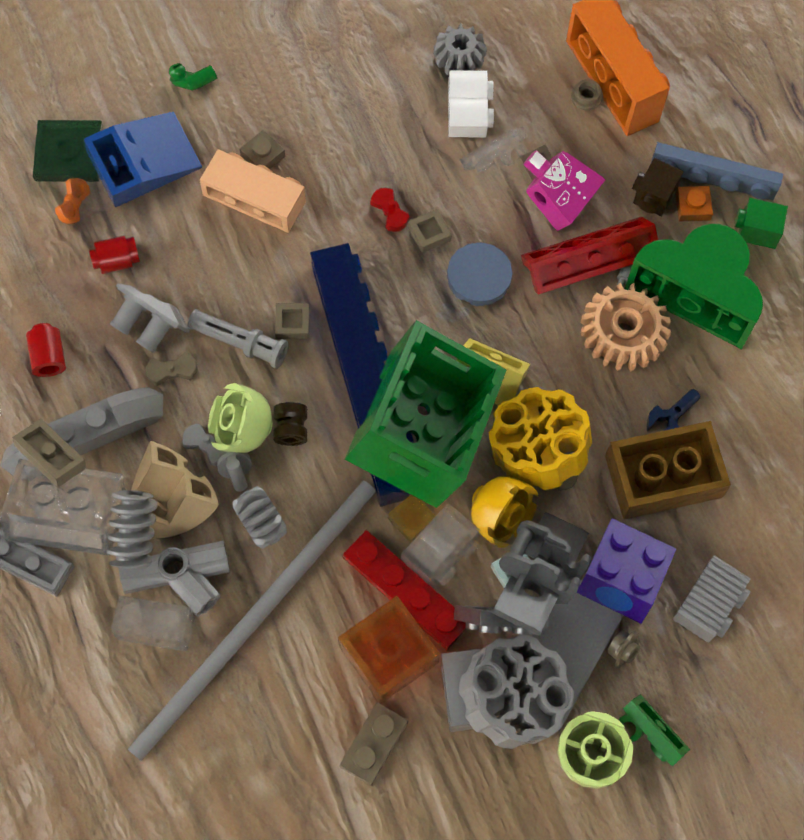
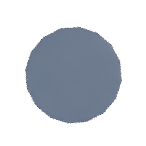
M482 242L467 244L458 249L451 257L447 269L448 285L455 297L461 301L470 302V305L475 306L491 305L502 299L510 287L513 275L511 262L505 253L494 245Z

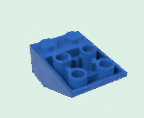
M174 111L113 125L84 138L87 154L115 208L202 168Z

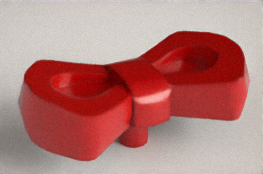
M380 188L373 193L370 204L372 207L383 211L386 216V230L392 232L403 230L407 226L410 216L400 209L398 202L395 201L393 189Z

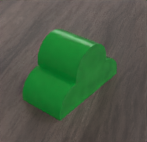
M706 224L697 227L686 237L683 243L663 239L645 245L634 259L624 288L629 290L630 285L633 283L637 292L641 293L643 289L647 288V297L652 298L658 295L659 301L657 306H666L668 312L741 350L763 309L760 290L750 278L744 275L750 261L748 245L737 231L721 224Z

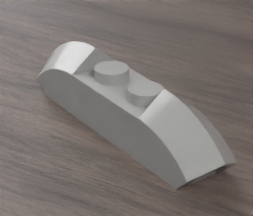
M150 387L125 391L47 425L79 455H83L157 422L163 416L164 394ZM14 443L5 450L0 466L17 480L29 479L42 473L14 446Z

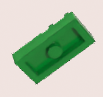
M641 694L623 708L626 714L618 720L623 725L626 722H632L636 727V732L629 739L635 742L645 733L651 743V750L661 761H667L673 766L690 751L688 746Z

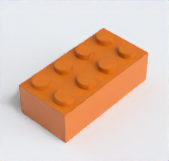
M582 0L573 4L566 42L589 78L600 85L603 92V100L625 135L629 136L658 123L670 90L669 80L664 73H660L654 64L653 56L649 49L644 48L639 41L634 26L628 24L625 20L619 3L616 0Z

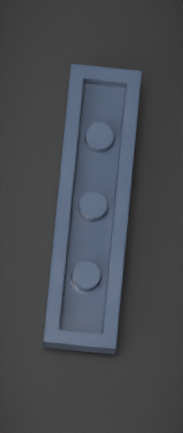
M657 142L652 161L656 158L682 170V177L694 183H707L719 186L726 191H739L751 194L757 199L774 200L783 179V173Z

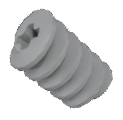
M122 490L112 492V497L121 500L122 504L111 506L110 509L112 512L120 514V518L109 521L110 526L119 529L117 533L108 534L109 540L118 543L117 546L109 547L106 550L107 554L116 556V560L110 561L109 564L124 569H144L149 567L152 559L148 553L153 550V544L149 539H152L155 534L154 529L150 526L156 522V516L151 512L157 509V501L152 499L154 497L152 494L142 491Z

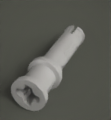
M198 309L193 310L188 320L187 327L189 329L240 348L246 357L253 358L255 356L270 362L273 368L278 369L286 357L288 341L284 339L277 341L267 337L259 329L248 331L203 313Z

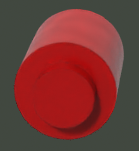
M49 323L34 325L32 330L26 334L32 374L38 377H51L61 374L66 370L60 330Z

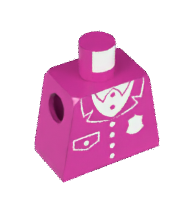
M536 150L523 164L536 176L527 187V194L557 231L572 224L605 181L601 175L564 151L548 161Z

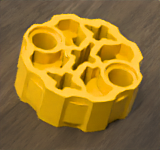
M539 387L521 390L515 398L503 401L493 413L494 423L492 429L488 432L495 465L500 466L507 477H516L531 486L548 490L561 487L565 480L571 476L580 475L586 468L589 448L592 445L590 421L587 411L581 409L575 403L573 395L560 389L548 391Z

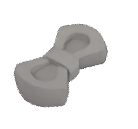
M200 424L189 426L183 433V447L185 449L199 448V450L207 454L209 463L212 466H217L219 458L227 453L219 451L212 446L211 442L216 443L215 438L207 434Z

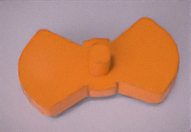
M80 178L66 180L67 194L64 197V202L55 208L58 219L65 224H75L80 221L79 208L82 201L90 195L89 185Z

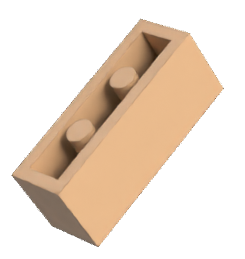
M218 149L200 178L203 196L287 233L291 230L306 203L305 187L299 181L291 177L284 178L274 174L264 165L256 166L233 152L226 153Z

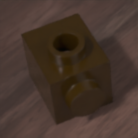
M654 158L647 172L643 173L640 171L633 184L632 189L636 191L633 204L638 205L640 209L647 213H655L662 217L678 188L683 171Z

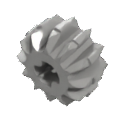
M460 23L457 29L448 25L445 33L439 32L433 54L436 57L438 68H445L446 75H449V70L475 71V69H481L487 47L484 44L483 34H475L474 26L466 30Z
M256 486L250 491L248 489L233 501L234 511L257 547L263 549L268 545H273L280 540L279 538L287 534L286 524L262 488Z

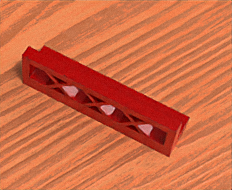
M639 217L522 254L521 259L523 265L530 270L534 290L539 295L632 265L639 251L645 245L658 240V235L654 223L644 217Z

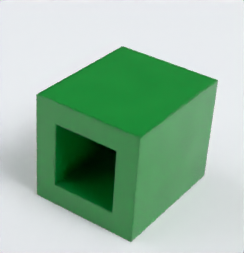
M749 197L745 208L738 209L734 227L739 228V234L746 243L776 249L784 232L788 206Z

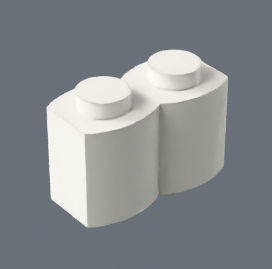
M449 70L448 137L486 138L487 128H493L494 109L488 108V100H493V81H488L487 71Z

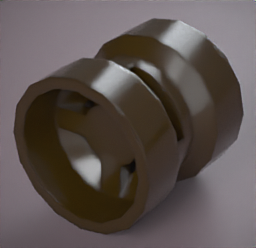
M285 402L274 406V420L277 421V427L273 430V440L275 443L285 446H297L307 442V429L304 427L308 411L306 405L296 402Z

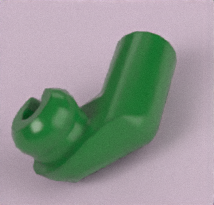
M177 63L172 65L168 71L172 84L192 91L217 80V75L211 65L192 73L186 71L182 64Z

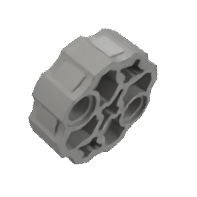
M519 634L514 638L496 639L472 656V662L467 672L461 675L459 694L465 702V717L475 732L485 734L492 739L495 746L514 749L520 745L536 744L549 738L562 727V719L566 711L572 708L573 688L567 680L566 664L556 651L545 648L536 637ZM533 666H538L539 669L533 672ZM477 677H481L487 685L486 691L479 687ZM546 692L552 696L554 706L548 702ZM500 710L499 717H496L495 714Z

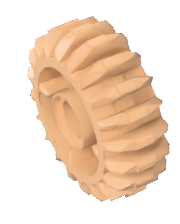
M621 282L616 286L615 292L607 286L603 290V295L596 293L592 298V302L586 304L585 314L582 315L580 321L581 325H583L580 332L581 337L587 338L584 343L585 349L594 348L592 353L593 359L603 356L604 367L609 365L611 361L616 363L615 368L617 371L621 370L623 364H626L630 372L635 370L636 363L644 369L647 367L649 360L655 362L659 358V352L665 351L667 347L666 340H669L671 330L668 329L671 323L670 317L664 316L667 311L666 306H656L659 301L658 295L649 298L647 297V288L643 289L641 293L635 291L634 283L630 285L629 290H625ZM618 324H628L633 330L625 331Z

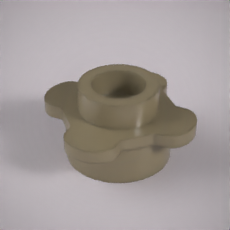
M623 630L612 640L608 648V654L616 659L615 666L617 668H620L625 662H632L639 653L640 641L637 640L638 632L633 631L629 634Z

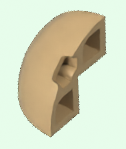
M150 441L140 462L131 490L150 493L154 496L152 499L157 501V509L151 512L156 516V522L150 527L155 532L152 539H160L179 535L197 527L210 517L219 504L216 493L205 476H194L186 468L188 463L186 458L168 447Z

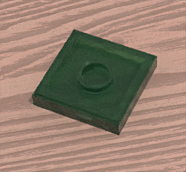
M38 120L33 166L34 181L66 182L70 178H80L86 182H99V175L87 154L84 138L102 131V121Z

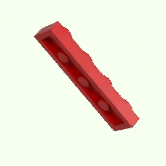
M365 530L342 554L345 561L445 650H448L465 632L466 622L454 620L455 607L369 531Z

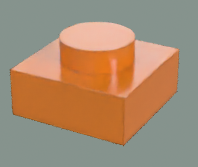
M710 186L678 187L676 190L678 220L711 221L713 210Z

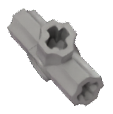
M224 541L185 549L170 547L163 550L160 554L150 556L152 563L149 567L144 569L119 568L120 580L125 594L169 585L197 617L207 613L221 598V595L205 577L230 572ZM180 561L183 563V567L178 573L170 574L166 572V568L171 562Z

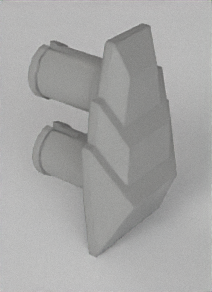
M119 283L116 285L117 289L125 294L124 298L126 300L109 324L128 335L142 311L149 310L152 319L139 339L136 340L144 348L155 353L156 348L169 328H179L185 333L190 332L177 307L162 302L152 295L144 294L130 285Z

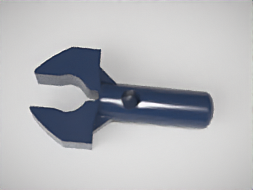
M695 389L689 390L670 409L662 410L658 405L654 407L648 415L647 431L656 422H664L665 420L668 423L667 428L663 431L679 428L678 419L700 399L699 392Z

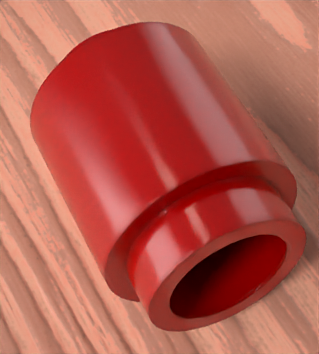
M124 235L94 242L95 249L89 250L94 270L100 268L102 275L132 268L133 264L140 262L134 237L126 238Z

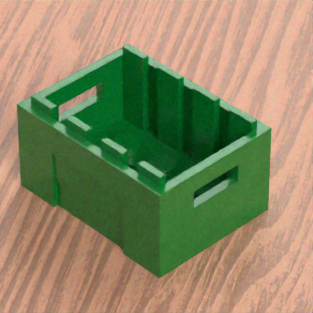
M416 320L391 350L379 377L382 381L364 423L354 435L344 460L437 508L466 481L507 370ZM437 347L470 366L467 367L434 348ZM418 406H422L427 410L426 416L418 412ZM412 433L415 435L417 442H410L406 434Z

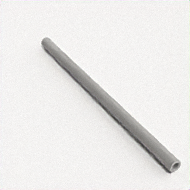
M366 481L361 482L127 750L140 761L144 759L376 493L373 486Z

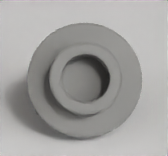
M228 452L222 455L217 462L219 474L225 478H231L236 491H244L248 485L244 475L252 467L250 456L247 453Z

